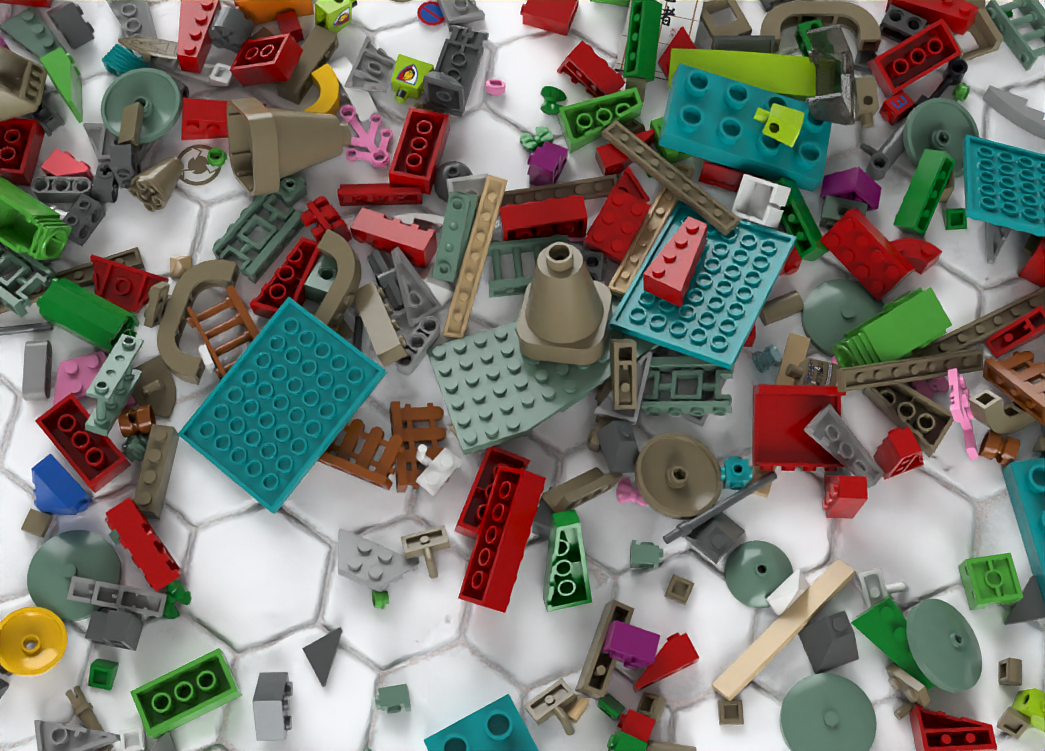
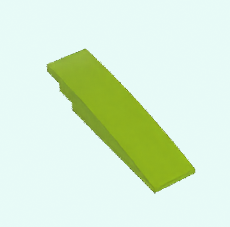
M671 49L668 88H670L672 77L681 63L799 101L808 102L810 99L832 100L835 60L757 52Z

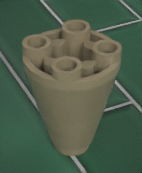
M174 156L161 161L134 176L130 182L131 186L128 188L129 193L144 203V207L150 212L163 209L168 203L183 172L184 164L179 158Z

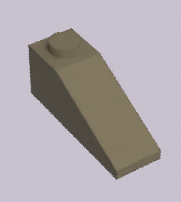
M610 339V369L614 410L637 409L636 342L633 339Z

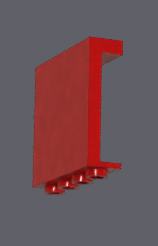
M753 385L752 466H759V470L773 471V466H781V471H795V466L803 467V471H816V467H824L826 472H838V467L844 466L808 435L804 428L828 404H831L841 417V396H846V392H838L837 386Z

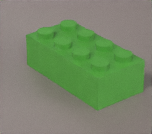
M220 648L130 691L146 733L153 739L243 696L228 660Z

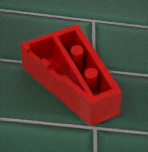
M583 41L572 50L557 69L558 73L562 74L564 72L572 78L571 82L575 85L579 82L586 87L585 92L594 98L616 93L626 83L623 77L618 72H615L605 59L600 58L593 48Z
M897 427L890 430L888 436L882 440L883 443L877 447L878 450L873 455L874 460L884 472V480L924 465L922 450L910 427L904 429Z
M824 475L825 497L822 498V510H826V518L853 519L868 500L867 477Z

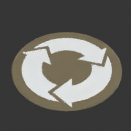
M193 145L183 150L177 157L184 164V169L179 179L186 184L195 186L204 185L214 180L220 173L222 166H211L208 163L207 155L212 147Z

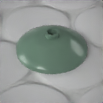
M760 540L748 541L736 547L729 555L724 570L725 582L731 594L742 604L753 608H769L770 605L766 599L793 573V568L787 555L776 545ZM763 567L765 573H759L757 568Z

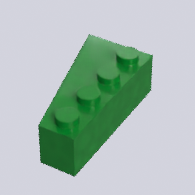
M575 509L552 514L542 596L547 612L592 603L581 524Z
M891 594L851 619L850 623L902 670L925 685L927 691L936 686L923 674L913 658L907 640V617Z

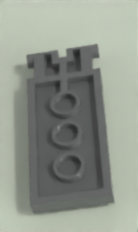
M451 24L449 32H452L450 39H445L434 71L444 72L452 76L464 87L466 106L484 53L482 44L484 40L488 41L489 33L472 29L471 33H467L468 28ZM424 98L423 108L462 117V112L426 102Z

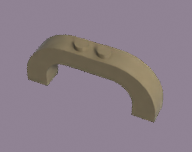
M806 0L780 4L767 13L762 21L759 34L775 35L774 51H778L781 32L784 29L820 19L823 26H839L851 31L857 41V51L878 52L881 42L880 28L872 14L859 5L844 1Z
M327 229L317 248L324 255L336 260L338 271L335 280L314 316L335 331L336 327L342 323L348 306H351L354 301V295L361 280V264L356 252L349 243L339 234Z
M216 259L194 265L179 278L172 295H169L167 298V308L159 319L157 347L168 369L185 382L199 385L206 367L201 357L186 354L179 348L180 339L187 323L186 317L189 316L186 308L190 306L192 309L195 299L205 289L211 287L227 288L231 285L235 288L240 274L237 262Z
M988 389L969 399L970 409L974 418L999 434L1016 433L1037 421L1014 401L1003 407L1002 398Z

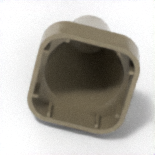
M255 97L234 99L227 102L226 113L230 164L235 179L250 196L277 193L280 187V179L340 156L343 152V147L351 144V132L346 121L339 122L334 114L267 108Z
M556 242L540 252L532 282L526 288L517 323L519 348L526 357L534 360L575 365L592 364L598 361L605 351L609 333V321L612 318L611 291L605 284L592 279L583 256L576 247L564 242Z

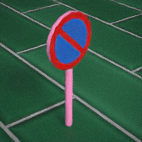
M427 0L428 2H424L419 6L417 16L423 24L434 27L444 22L445 18L437 2Z

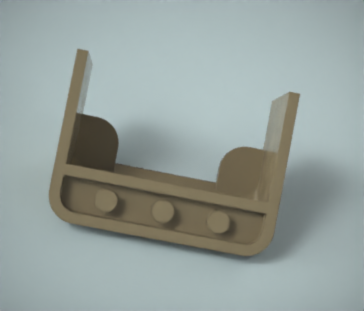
M0 46V121H6L37 111L41 104L47 72L42 66Z

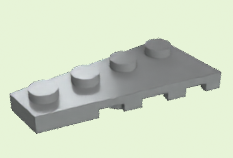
M106 0L128 37L158 38L147 0Z
M437 0L448 27L451 24L459 25L485 19V13L482 9L479 10L475 0Z
M831 404L824 406L804 428L808 435L853 475L867 477L868 488L875 486L884 475L883 470Z

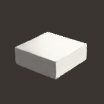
M206 344L199 346L198 350L208 372H215L216 366Z
M144 726L119 730L121 739L120 751H147Z

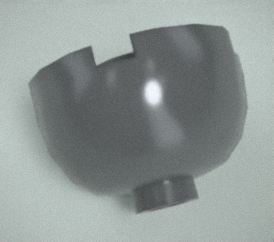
M449 161L442 164L436 170L434 177V190L437 196L444 202H448L449 194L446 179L473 175L470 168L457 161Z

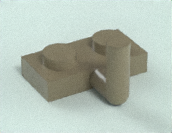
M162 281L150 288L148 292V306L144 311V326L153 328L159 325L160 316L164 314L166 301L169 296V283Z
M445 525L402 536L401 541L406 559L424 555L429 577L432 579L437 578L438 571L433 552L450 548Z
M894 663L886 667L889 684L895 690H901L908 698V701L894 712L898 720H901L911 712L915 705L920 704L925 707L931 702L925 685Z
M563 678L524 705L526 711L538 726L555 715L561 722L565 733L568 736L574 734V727L563 708L577 699V697Z

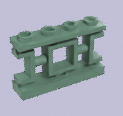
M273 194L255 196L253 202L248 208L242 210L240 217L235 223L229 225L226 233L214 243L212 249L217 259L228 260L232 255L243 262L239 268L242 275H246L249 281L254 284L259 281L304 227L300 219V215L303 212L299 209L295 211V208L291 207L284 214L273 207L277 203L276 197ZM263 209L270 214L266 220L258 216ZM277 219L285 223L280 230L273 226ZM257 225L269 232L259 245L248 238ZM237 239L244 244L239 251L232 247ZM251 249L259 254L254 261L246 256Z
M0 242V257L5 253L2 247L9 251L0 259V275L12 264L20 268L8 281L0 277V302L22 318L28 313L25 307L32 305L28 296L41 284L48 289L50 282L56 278L55 275L57 273L51 266H44L41 260L34 259V256H29L28 253H16ZM31 267L37 273L32 278L27 280V278L33 274V272L30 269ZM21 285L22 287L19 288V289L15 292L16 295H17V297L19 298V299H17V298H16L15 296H13L11 293H12L18 286Z
M692 356L652 357L647 380H654L653 395H643L641 407L644 413L649 416H659L660 414L702 416L704 413L724 416L726 413H732L731 395L721 393L722 379H733L735 364L732 370ZM661 373H672V383H661ZM704 373H716L715 382H705ZM698 379L697 395H678L679 380ZM704 391H715V401H704ZM661 392H671V401L660 402Z

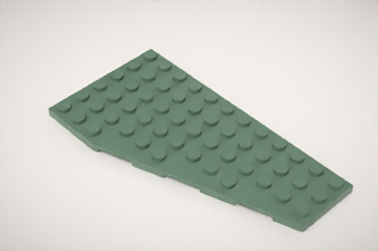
M611 294L613 316L623 298ZM518 321L462 337V339L459 338L427 349V355L463 455H467L531 434L534 428L558 412H564L588 396L591 390L610 379V339H633L636 342L637 363L648 351H652L659 345L609 328L604 354L598 361L592 364L575 365L534 360L526 357L519 348L517 335Z

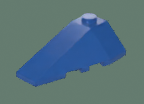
M51 453L31 468L32 483L35 485L33 494L36 497L34 505L41 512L49 515H76L85 511L93 501Z

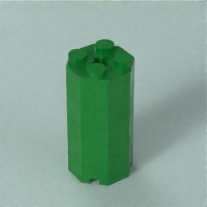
M66 278L52 279L49 288L38 298L36 303L40 307L39 313L43 319L108 354L111 353L122 334L136 337L137 333L133 331L134 326L139 327L140 323L134 314Z

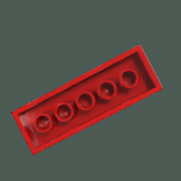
M498 466L458 599L503 613L506 612L514 583L517 580L518 569L524 557V550L531 533L534 516L537 513V506L544 490L545 477L523 469Z

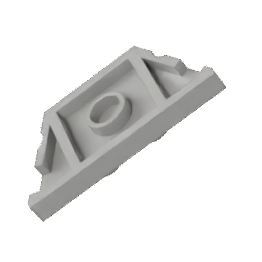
M366 36L344 87L386 93L391 83L396 61L389 57L381 47L377 50L370 44L372 39Z
M83 123L99 163L110 162V146L118 145L119 139L110 133L104 123ZM156 140L139 144V146H132L140 163Z
M342 528L339 529V575L381 592L389 587L391 583L401 580L407 572L411 570L414 572L418 569L419 561L412 558L406 559L405 555Z

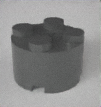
M223 7L220 11L218 9L208 30L210 38L213 40L212 45L216 48H225L238 54L243 42L250 39L254 29L253 21L250 18L249 20L244 18V13L231 7Z

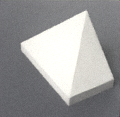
M431 264L418 274L441 306H444L452 300L455 290L446 280L432 277L434 266Z
M797 569L766 601L776 616L779 617L810 585L802 572Z

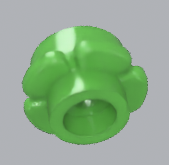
M963 82L955 86L952 96H955L956 102L958 100L962 102L966 100L970 86Z
M219 147L210 149L207 155L208 163L211 166L218 167L224 165L225 160H227L226 152Z
M372 590L374 608L380 607L384 609L385 604H389L387 590H382L381 592Z

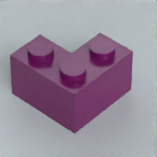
M545 141L542 148L537 147L535 153L530 154L527 162L530 165L527 172L529 184L542 186L557 183L568 160V149Z
M853 167L848 170L824 175L820 197L825 200L826 195L867 203V211H871L879 207L882 187L860 167Z
M616 620L609 623L602 651L609 653V657L624 663L623 666L625 668L637 670V668L654 663L660 635Z

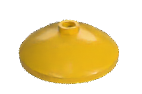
M24 607L8 614L0 622V665L7 671L19 676H36L51 670L62 659L67 648V631L62 620L52 611L41 607ZM34 643L36 646L33 649H28L27 645Z

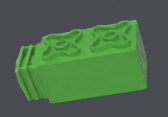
M0 176V242L16 253H28L29 256H34L36 260L59 259L67 244L72 227L66 226V223L61 222L59 213Z
M919 287L913 291H908L884 305L882 312L843 334L844 339L830 347L838 365H841L840 368L905 359L913 354L912 350L921 349L935 339L947 333L946 329L952 326V323L933 289L930 287L922 290Z

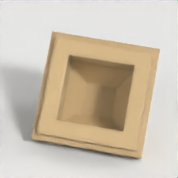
M191 256L170 257V277H181L192 267Z

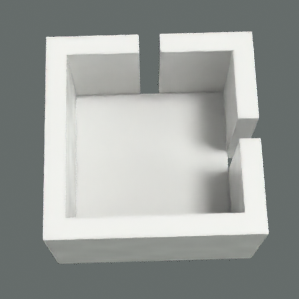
M744 174L731 212L738 217L777 229L783 214V210H780L781 206L785 207L791 188Z

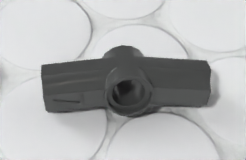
M377 249L372 251L367 260L375 273L379 288L382 287L394 311L405 309L395 267H392L384 250Z

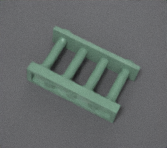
M990 0L985 9L1003 36V41L1026 71L1030 70L1038 57L1045 55V46L1032 50L1027 43L1039 37L1045 43V8L1038 0H1013L999 6L996 0ZM1018 8L1024 15L1010 20L1005 12ZM1030 23L1035 31L1021 35L1016 29L1020 25Z
M460 191L449 193L432 275L433 278L454 282V278H458L472 230L478 195Z
M555 234L551 237L491 241L487 256H492L494 280L488 281L489 298L525 294L526 288L532 282L533 277H525L523 275L521 253L533 252L536 266L537 258L544 248L556 242L568 244V235ZM513 254L514 279L502 278L500 255Z
M122 334L86 391V396L96 398L97 402L95 409L85 424V430L108 436L142 378V371L133 369L132 363L144 340Z

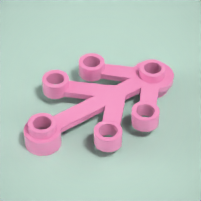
M349 104L340 108L342 121L349 123L359 136V138L351 137L350 145L367 148L370 152H361L355 148H349L346 150L347 160L350 162H355L358 159L370 161L371 165L375 168L386 167L390 163L387 147L393 139L392 130L385 128L381 131V142L379 148H377L374 141L378 128L383 123L381 115L373 114L370 117L371 124L367 134L356 119L355 107Z

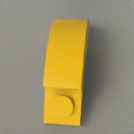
M327 63L311 73L313 84L320 92V97L316 103L303 111L334 114L336 116L341 104V93L337 76Z

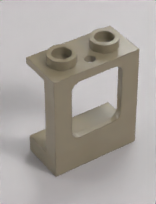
M711 0L703 3L700 19L712 38V50H714V36L751 35L752 27L736 0ZM730 7L737 20L722 26H716L710 14Z
M985 8L978 10L973 25L967 31L971 33L979 48L964 53L954 37L958 34L951 32L962 54L955 58H961L965 61L998 50L1004 39Z

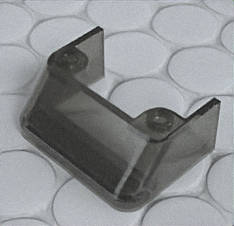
M836 24L806 30L812 45V50L809 51V60L816 67V97L807 98L810 115L814 116L816 120L845 126L853 125L855 123L854 61L841 26Z

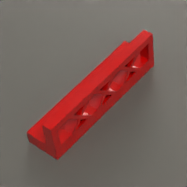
M390 183L340 184V189H337L340 206L423 204L421 187L390 188Z

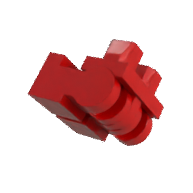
M320 196L313 202L311 201L306 204L308 210L300 215V219L306 228L315 223L316 227L310 231L317 242L321 241L327 229L339 234L347 242L352 240L347 224L344 220H341V216L329 204L325 196Z

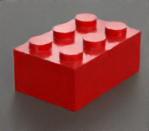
M290 33L246 40L243 42L229 71L243 87L289 81L296 64L299 62L303 49Z
M13 118L0 121V176L14 185L31 186L45 135L38 120Z
M613 186L584 240L583 247L594 252L604 253V258L620 265L651 205Z

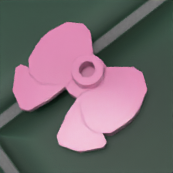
M945 377L931 378L928 383L925 380L912 381V387H915V391L932 400L933 394L936 392L943 394L948 392L949 382Z
M622 478L618 481L616 489L617 501L620 503H626L627 501L631 503L637 502L643 507L648 505L638 489L632 488L630 478Z

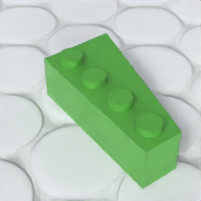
M637 87L560 107L558 121L569 154L602 137V131L615 120L623 125L640 116L643 104Z

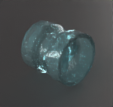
M773 344L765 347L764 351L752 353L753 363L761 373L767 371L771 365L777 366L782 363L781 355Z

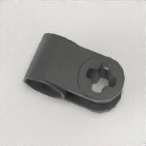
M41 100V104L37 109L38 112L30 113L32 119L38 120L43 131L49 137L59 126L65 125L61 116L43 100Z
M102 162L97 167L94 184L91 189V198L98 202L115 203L117 201L119 184L110 169V162Z

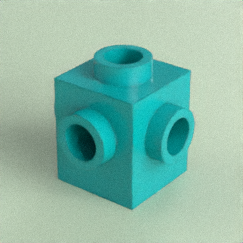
M739 456L725 459L723 466L719 468L721 471L720 480H723V489L741 490L753 478L752 466H748V459H742Z

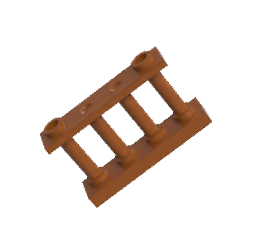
M233 285L225 288L228 294L225 297L226 300L196 315L190 306L186 308L190 315L186 318L192 329L196 327L217 365V368L214 370L220 380L237 360L222 366L218 357L248 341L251 343L259 334L256 325ZM229 307L230 309L235 307L237 311L234 314L235 317L206 332L203 331L199 324L200 322ZM237 325H245L247 330L244 331L243 335L215 349L212 348L209 339Z

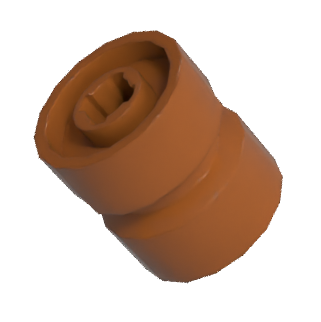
M152 405L138 406L136 410L133 408L123 409L118 417L121 434L126 438L131 435L137 436L138 432L142 434L150 433L152 424H156Z
M988 429L981 442L978 455L989 460L996 458L997 463L1007 466L1009 463L1014 462L1020 447V440L1009 436L1003 438L1002 434Z

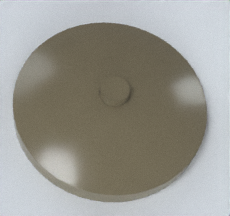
M665 433L654 437L642 448L635 461L634 478L640 495L651 508L672 519L687 520L695 518L715 504L722 489L720 465L716 457L705 444L686 434Z

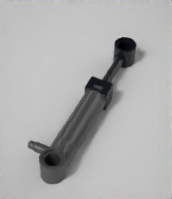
M961 58L950 60L943 73L941 84L929 98L922 94L915 102L912 110L929 99L939 98L949 85L956 86L960 84L968 69L966 61ZM910 112L878 151L865 143H862L860 149L871 156L866 167V174L873 180H882L890 167L905 150L903 130Z

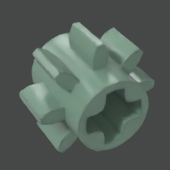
M141 434L138 437L135 435L129 436L122 445V448L125 449L122 454L131 462H134L135 459L139 462L143 461L148 440Z

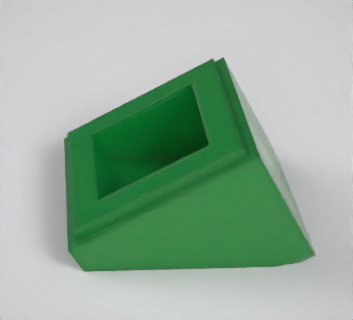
M965 208L942 209L945 230L967 229Z
M97 658L90 665L88 686L112 690L119 663Z
M609 693L601 698L597 704V707L613 721H616L625 710V707Z

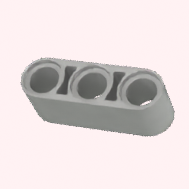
M40 176L31 182V189L38 200L43 203H76L82 193L91 198L92 183L86 177Z
M424 317L407 338L408 346L405 347L408 355L396 361L397 369L401 374H412L427 355V349L432 347L438 340L440 325L436 317ZM429 326L435 327L432 331L425 330ZM416 343H422V344H423V345H422L421 347H419V348L413 347V345L416 344ZM405 359L411 361L409 364L406 365L401 364V361Z
M50 340L27 341L25 343L22 394L25 401L48 400L50 398L52 345Z

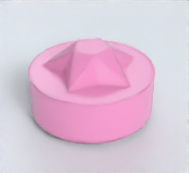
M490 79L486 82L485 90L491 95H502L505 93L506 84L504 81Z

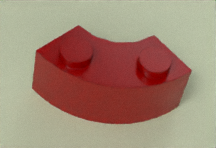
M901 238L890 242L916 268L914 271L920 275L932 267L942 254L939 248L920 239Z

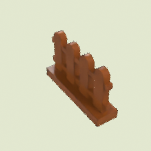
M1016 351L1012 357L1004 361L1000 359L996 361L992 357L984 360L983 377L1042 425H1045V362L1034 364V353L1031 351H1023L1021 353ZM1022 367H1026V369H1024V370H1022V371H1020V372H1018V373L1016 372V370H1018V369H1020V368H1022ZM1039 378L1042 379V381H1039L1035 384H1031V382Z
M393 401L389 408L391 435H400L404 443H408L409 449H406L404 454L399 453L394 464L396 470L397 493L406 492L408 485H412L413 489H418L419 484L416 483V480L424 471L417 470V464L421 462L416 459L417 449H415V443L431 442V448H427L425 455L434 460L444 449L442 447L438 448L437 442L444 440L446 431L442 427H435V421L441 420L444 415L441 407L433 406V403H427V407L411 408V404H405V408H401L400 401ZM429 421V427L413 428V422ZM402 423H406L407 428L403 429ZM406 464H410L411 470H406Z
M353 420L350 426L345 425L342 429L346 431L341 445H335L337 436L317 462L390 491L393 482L388 476L389 474L394 475L396 470L393 466L399 453L404 454L406 450L403 448V438L395 434L390 437L389 441L383 440L385 434L380 427H373L368 434L364 432L365 424L362 420ZM360 438L366 439L360 453H355L354 450ZM379 446L386 447L379 462L374 461L373 459ZM331 450L337 452L335 456L330 454ZM351 458L356 460L355 464L349 462ZM370 466L376 468L374 472L369 470Z

